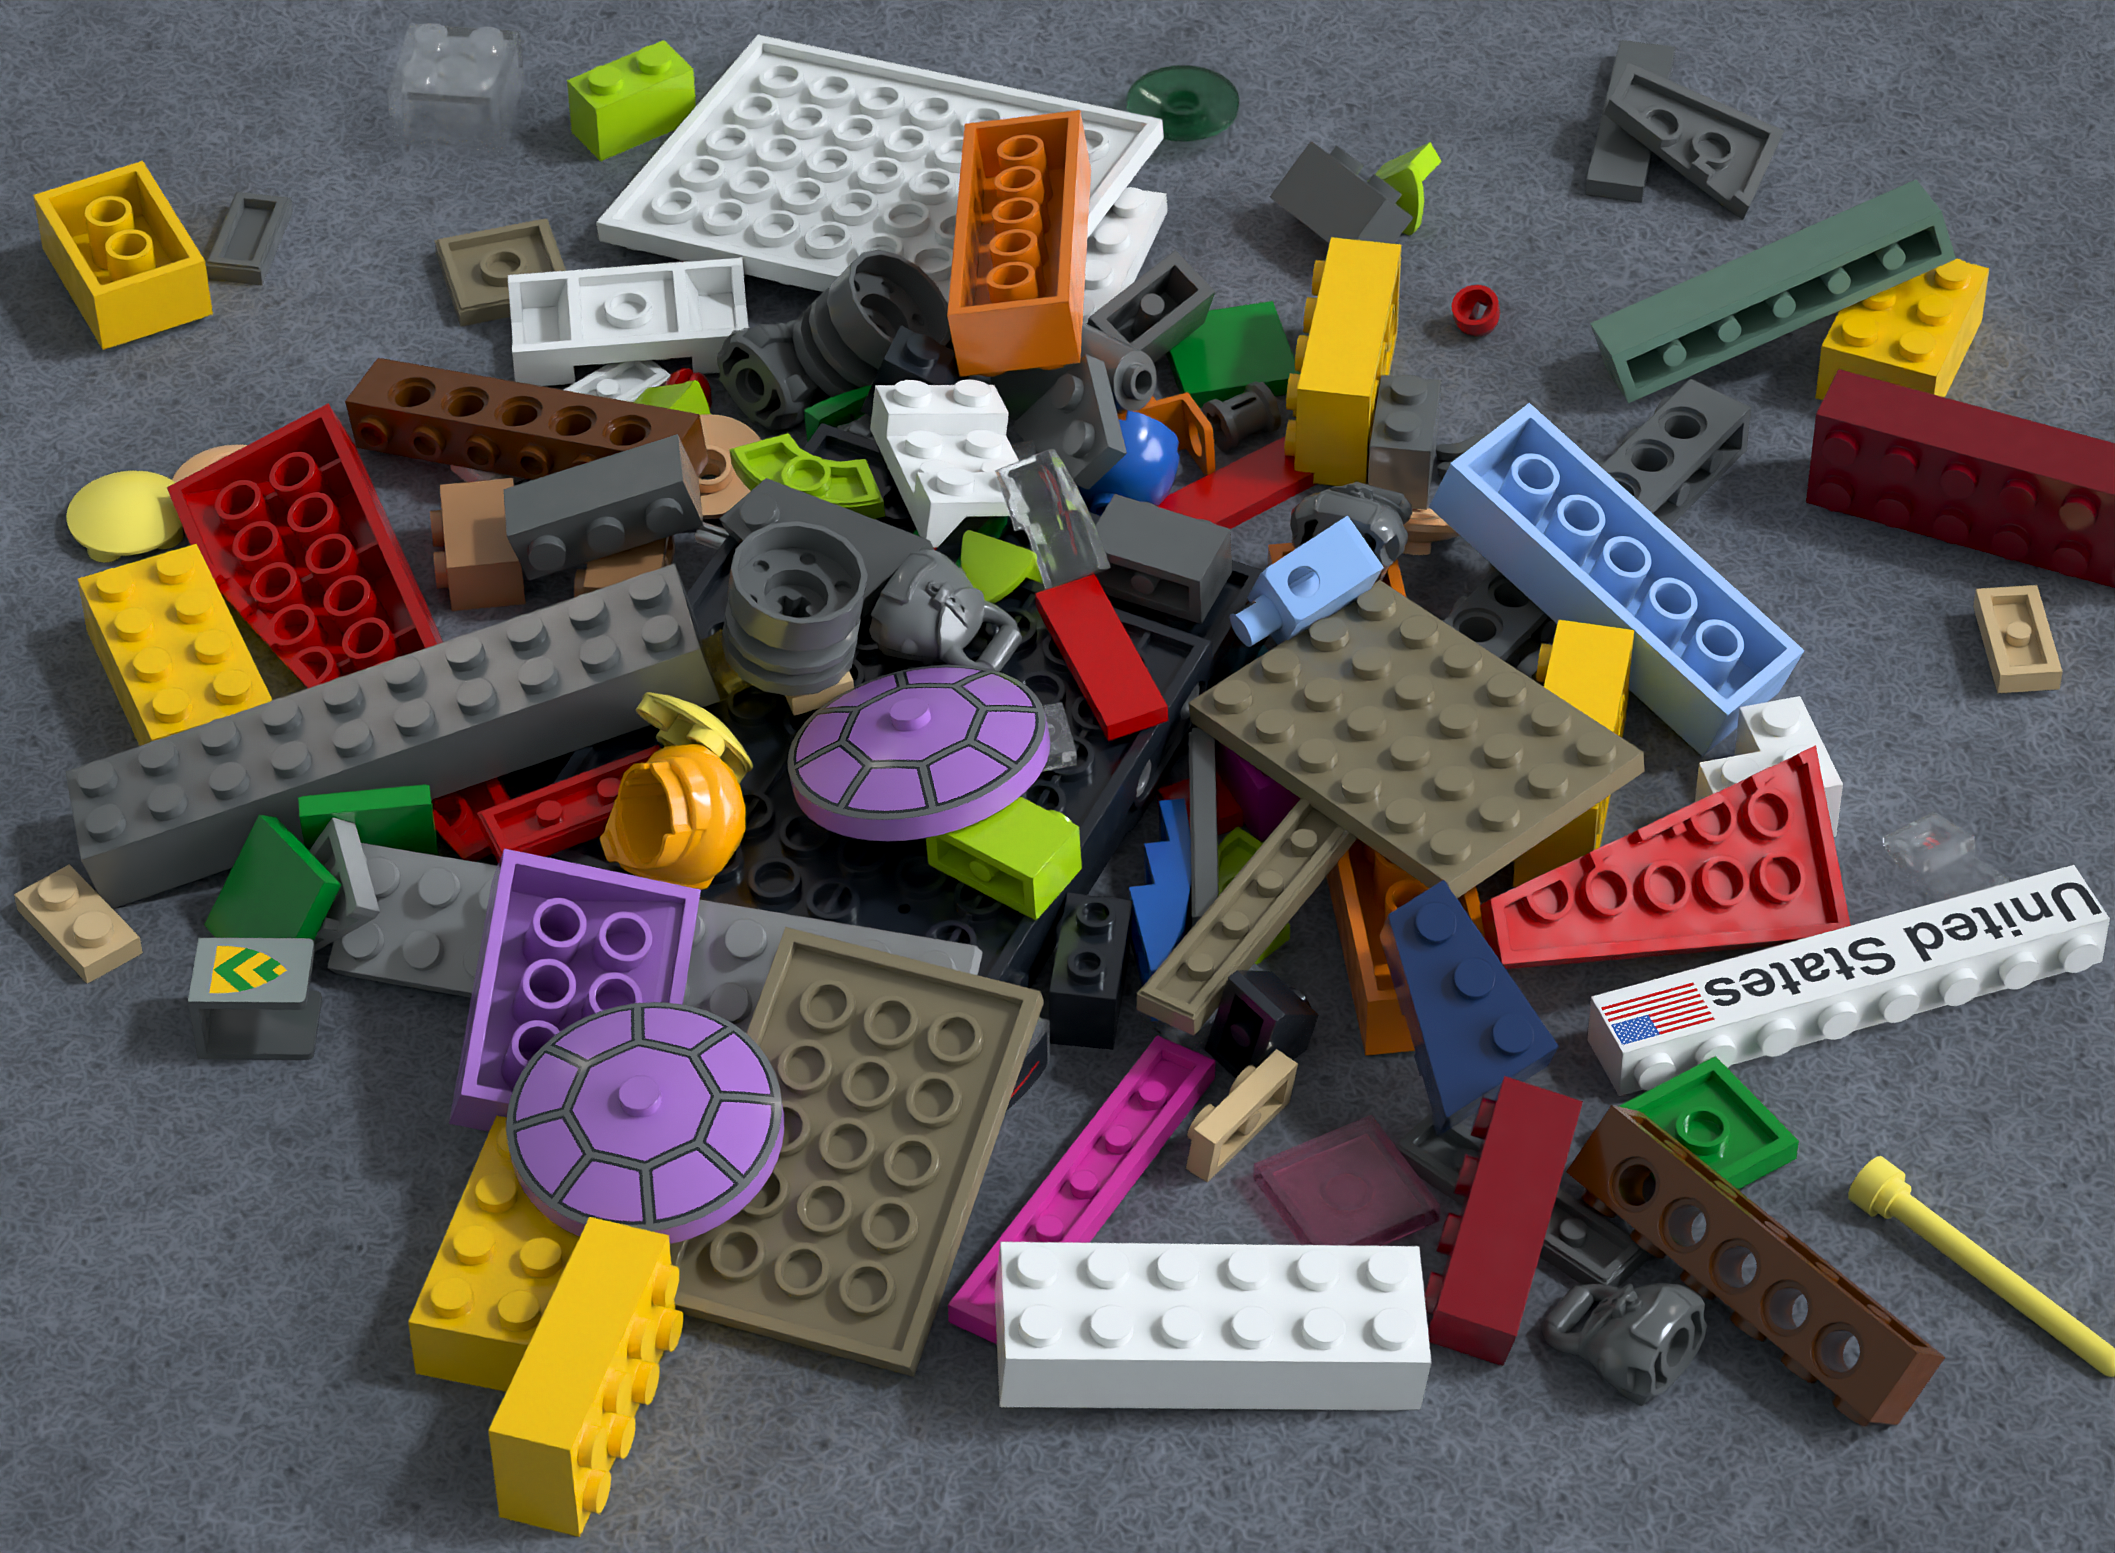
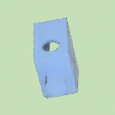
M1346 516L1261 572L1247 597L1249 603L1230 614V623L1238 638L1248 647L1269 635L1279 645L1310 628L1317 620L1327 618L1355 602L1359 595L1372 588L1384 567L1353 522Z

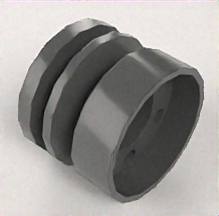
M883 250L863 252L796 319L792 335L796 355L807 375L830 397L872 385L901 325L918 334L927 335L943 346L950 341L951 332L947 317L948 303L936 283L919 266L899 254Z
M792 521L772 523L750 533L735 549L727 593L728 602L724 615L721 644L726 662L741 679L765 692L785 696L816 694L838 684L852 668L868 574L862 555L847 538L825 526Z

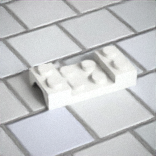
M742 258L508 275L515 382L537 386L574 384V366L604 365L616 362L666 360L682 357H692L693 373H720L717 365V354L721 351L724 341L734 330L750 328L748 327Z
M903 380L896 383V385H875L870 430L920 537L930 540L933 547H939L966 516H1016L1035 546H1048L1025 497L1011 476L1012 471L1022 466L1006 436L1009 413L995 385H987L977 380H962L955 385H927L916 380Z

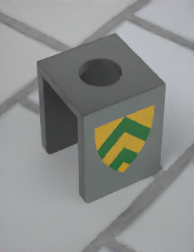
M198 938L188 997L198 1059L310 1060L314 1057L322 995L319 991L309 990L315 952L312 939Z

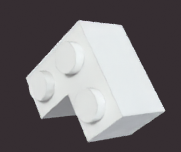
M1798 696L1739 708L1735 754L1732 757L1699 763L1695 802L1816 745L1833 836L1836 837L1843 783L1801 697Z

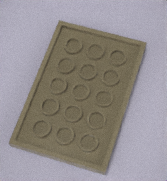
M1380 580L1374 583L1370 590L1359 595L1355 602L1327 618L1317 620L1310 628L1280 643L1188 703L1191 722L1299 798H1305L1312 807L1428 888L1445 880L1456 898H1459L1645 772L1643 751Z
M785 927L746 1033L768 1058L780 1086L784 1112L782 1148L770 1177L762 1189L743 1209L723 1224L706 1233L670 1244L671 1265L679 1268V1283L674 1298L675 1310L682 1311L684 1315L914 1377L1044 1003L1041 992Z

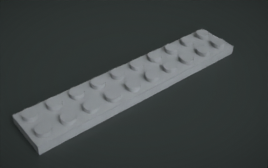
M361 843L363 853L367 859L366 864L380 912L372 921L334 941L327 968L335 974L471 998L491 883L497 866ZM699 900L683 1005L692 1006L718 1015L747 1033L785 927L978 975L983 952L974 945Z

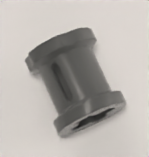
M1252 382L1246 385L1244 393L1224 402L1214 399L1204 403L1202 407L1203 414L1213 428L1214 444L1222 452L1236 448L1238 441L1258 431L1271 433L1278 430L1281 425V414L1276 398L1263 382Z

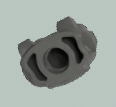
M796 320L785 324H758L753 328L734 330L724 341L721 351L717 354V365L721 374L718 378L719 381L723 383L733 401L751 420V423L755 425L760 424L767 429L783 430L797 427L805 420L804 410L813 406L815 399L824 392L807 375L796 355L792 338Z
M1354 482L1343 486H1334L1309 495L1292 509L1290 520L1291 541L1295 549L1348 516L1384 567L1375 582L1383 580L1388 568L1404 552L1408 541V532L1403 525L1412 516V505L1402 493Z
M922 549L917 552H911L894 573L883 591H881L880 597L871 613L872 622L869 632L882 653L891 657L923 662V665L945 662L947 665L981 667L1000 672L1022 642V636L1016 621L1006 611L986 601L983 592L973 587L962 567L959 568L949 557L935 550ZM982 622L998 626L1000 629L976 662L970 660L963 649L975 637Z
M1655 1283L1633 1289L1632 1284H1628L1622 1289L1604 1284H1587L1573 1286L1541 1322L1540 1327L1547 1345L1557 1351L1580 1355L1583 1359L1588 1360L1595 1367L1597 1375L1602 1381L1605 1379L1626 1398L1637 1405L1643 1406L1653 1399L1654 1396L1666 1391L1682 1375L1700 1349L1706 1334L1707 1323L1704 1320L1705 1303L1702 1298L1694 1291L1678 1284ZM1600 1302L1585 1322L1581 1332L1568 1334L1593 1304Z

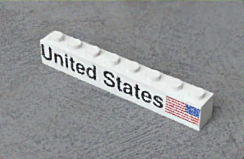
M2071 865L1592 996L1587 1040L1619 1096L1640 1090L1649 1091L1714 1056L1728 1068L1733 1064L1766 1055L1771 1057L1779 1056L1792 1048L1823 1039H1840L1853 1031L1884 1022L1898 1023L1910 1018L1913 1014L1946 1005L1959 1006L1969 1002L1974 997L2003 989H2020L2033 981L2064 972L2077 973L2084 971L2093 964L2102 962L2110 918L2076 867Z

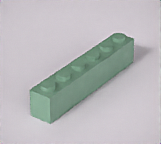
M1916 179L1590 323L1605 367L1629 404L1953 261L1956 257L1942 211Z

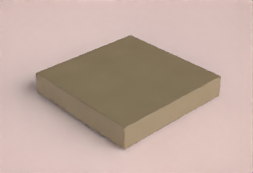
M547 218L434 240L436 256L460 327L511 317L508 275L566 271Z

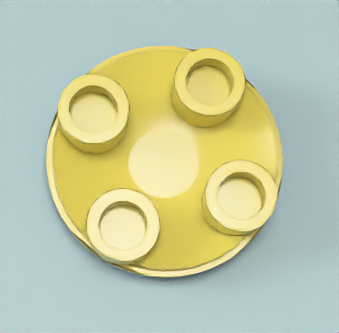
M122 471L100 477L84 486L71 500L67 509L69 531L77 542L87 548L90 558L103 563L112 562L121 556L146 553L156 548L169 549L175 547L184 537L182 523L167 490V487L175 482L160 474L147 471Z
M646 692L642 696V701L636 708V712L651 725L660 729L656 738L665 747L702 744L733 770L738 783L741 782L747 772L751 771L753 764L740 742L710 712L698 705L669 695Z

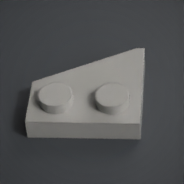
M333 817L309 850L341 883V888L313 941L315 952L372 921L380 912L366 864L367 859L362 850L355 823Z

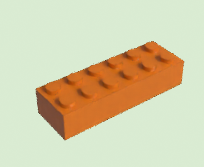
M1080 110L967 123L964 125L947 312L960 377L978 374L985 377H993L1006 371L1031 368L1053 370L1061 368L1066 364L1080 363L1091 166Z

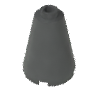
M1083 322L1081 358L1087 354L1104 361L1117 414L1126 413L1127 410L1137 411L1142 409L1150 401L1156 387V370L1152 359L1146 353ZM1076 363L1066 364L1061 368L1053 370L1031 368L1006 371L1003 374L991 377V385H995L1009 413L1008 417L1011 420L1017 421Z

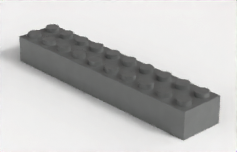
M674 563L640 574L622 582L581 594L575 598L520 615L502 623L461 635L455 639L397 657L379 665L338 677L332 681L65 771L80 858L98 894L113 909L233 868L259 814L278 818L304 844L299 817L298 797L426 784L430 785L432 800L651 725L636 712V708L646 692L673 696L700 707L719 702V694L698 624L676 565Z

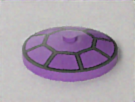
M939 665L919 667L894 672L864 682L838 695L818 709L803 724L792 741L788 753V772L798 805L818 825L844 836L864 840L905 841L922 839L956 831L975 824L999 812L1019 798L1041 774L1050 752V736L1045 712L1040 700L1032 690L1017 679L994 670L973 666Z
M647 1002L617 1006L589 1015L571 1024L544 1044L528 1062L514 1086L507 1111L506 1133L514 1171L523 1191L536 1208L556 1225L580 1237L589 1217L669 1235V1243L673 1244L701 1235L723 1224L743 1209L762 1189L777 1163L782 1148L784 1112L780 1086L775 1071L764 1052L749 1035L726 1019L706 1010L676 1003Z

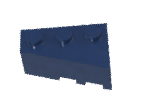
M1442 880L1388 914L1380 933V940L1401 1013L1406 1018L1415 1049L1414 1058L1419 1075L1423 1077L1433 1112L1431 1117L1438 1137L1477 1112L1482 1097L1495 1100L1504 1076L1524 1082L1546 1068L1559 1046L1445 880Z

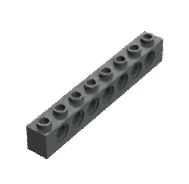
M1690 378L1672 397H1664L1658 404L1654 414L1639 429L1633 428L1624 438L1621 447L1607 461L1602 460L1597 464L1663 524L1670 528L1747 451L1751 407ZM1494 566L1488 571L1485 580L1469 596L1463 595L1455 602L1450 614L1443 620V622L1515 669L1525 657L1540 650L1542 643L1553 645L1557 628L1556 622Z

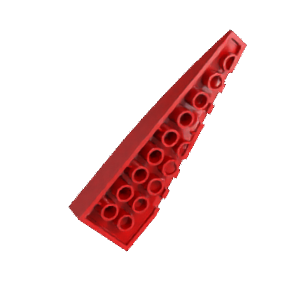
M329 403L167 487L190 545L197 544L220 593L307 689L443 643L356 446ZM501 776L432 799L436 832L461 860L477 862L493 853L479 827L477 812L510 800Z

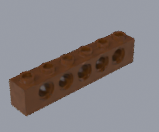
M377 358L345 400L356 448L535 480L678 434L697 477H699L709 462L700 414L401 361Z
M1611 1105L1566 1171V1173L1585 1187L1581 1197L1586 1203L1607 1217L1615 1218L1616 1215H1619L1634 1228L1630 1238L1637 1245L1660 1259H1664L1666 1255L1684 1269L1679 1277L1688 1287L1707 1299L1714 1300L1716 1296L1734 1310L1730 1320L1739 1329L1756 1340L1762 1342L1766 1338L1771 1340L1785 1352L1780 1360L1790 1371L1813 1384L1817 1380L1821 1381L1836 1394L1832 1401L1833 1405L1849 1419L1862 1426H1868L1870 1422L1891 1425L1899 1424L1946 1358L1640 1111ZM1652 1172L1655 1177L1656 1188L1652 1198L1646 1203L1643 1198L1642 1187L1644 1180ZM1702 1212L1706 1221V1229L1702 1239L1695 1243L1692 1237V1224L1697 1215ZM1752 1253L1756 1260V1273L1752 1281L1746 1285L1742 1278V1265L1746 1257ZM1803 1294L1808 1304V1312L1804 1322L1797 1327L1792 1317V1309L1796 1299ZM1855 1336L1859 1343L1860 1354L1856 1364L1851 1369H1848L1843 1357L1844 1347L1847 1341Z

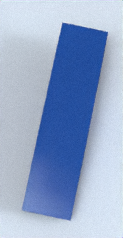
M1184 798L1159 801V842L1144 844V885L1129 887V900H1132L1131 946L1142 987L1191 930V832ZM1150 1016L1151 1021H1160Z

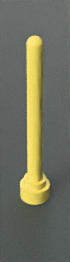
M1882 1156L1872 1159L1862 1168L1854 1179L1848 1193V1198L1851 1202L1872 1217L1878 1213L1885 1219L1894 1216L2102 1374L2108 1377H2115V1348L1910 1195L1911 1186L1904 1182V1172Z

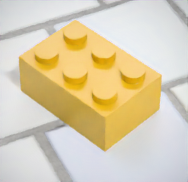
M143 161L33 195L42 249L102 350L213 315L205 260Z
M1956 258L1953 261L1839 310L1821 346L1815 398L1824 399L1838 369L1945 397L1982 321L1989 268Z

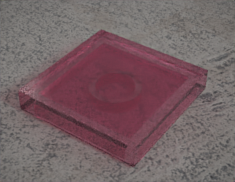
M1372 1115L1254 1163V1181L1301 1245L1382 1246L1440 1221L1441 1205Z

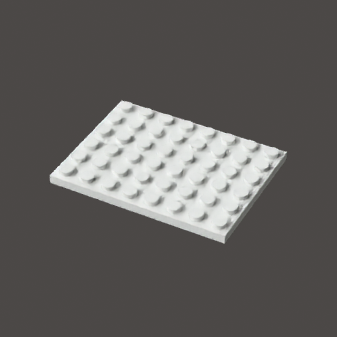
M757 35L596 222L599 241L623 246L631 250H641L672 257L685 262L742 258L743 272L746 275L821 292L829 288L841 273L863 252L883 250L899 254L919 266L936 283L948 303L965 124L1080 110L1091 166L1088 238L1163 140L1162 119Z

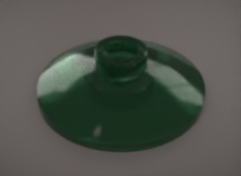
M1174 65L1155 69L1137 79L1128 91L1126 107L1129 113L1162 119L1164 140L1188 142L1210 138L1227 129L1238 115L1240 101L1235 86L1223 75L1199 66Z

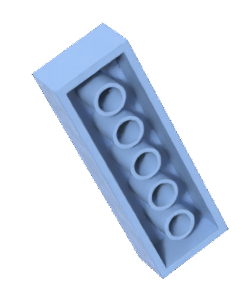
M1530 403L1450 463L1429 505V508L1557 624L1559 619L1634 630L1629 690L1701 756L1707 754L1737 728L1740 707L1765 703L1777 695L1804 653V650Z

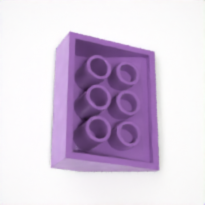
M504 849L491 883L449 1124L489 1132L496 1115L507 1117L509 1101L514 1086L531 1058L551 1038L571 1024L602 1010L622 1005L647 1002L683 1005L701 890Z

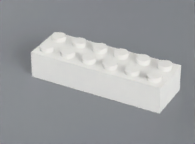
M1000 1243L995 1283L1000 1407L1303 1410L1421 1409L1431 1366V1355L1419 1246Z

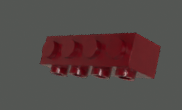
M1504 1076L1495 1100L1482 1097L1470 1136L1482 1139L1477 1157L1465 1154L1453 1194L1465 1197L1459 1216L1448 1212L1436 1248V1252L1448 1256L1443 1274L1431 1271L1424 1289L1426 1314L1430 1315L1428 1322L1430 1343L1504 1366L1518 1334L1583 1101Z

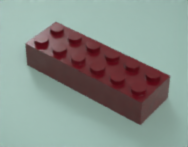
M1838 369L1816 413L1806 503L1823 507L1830 511L1841 512L1881 523L1888 527L1899 528L1939 539L1946 543L1957 544L1997 555L2007 560H2015L2069 577H2076L2115 588V443Z

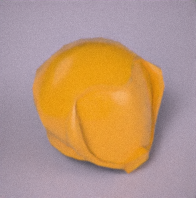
M702 744L666 746L658 750L646 763L633 764L623 775L618 797L612 808L605 832L600 836V842L609 863L618 862L624 870L638 877L700 890L708 889L714 876L723 870L740 845L745 831V804L741 787L733 770Z

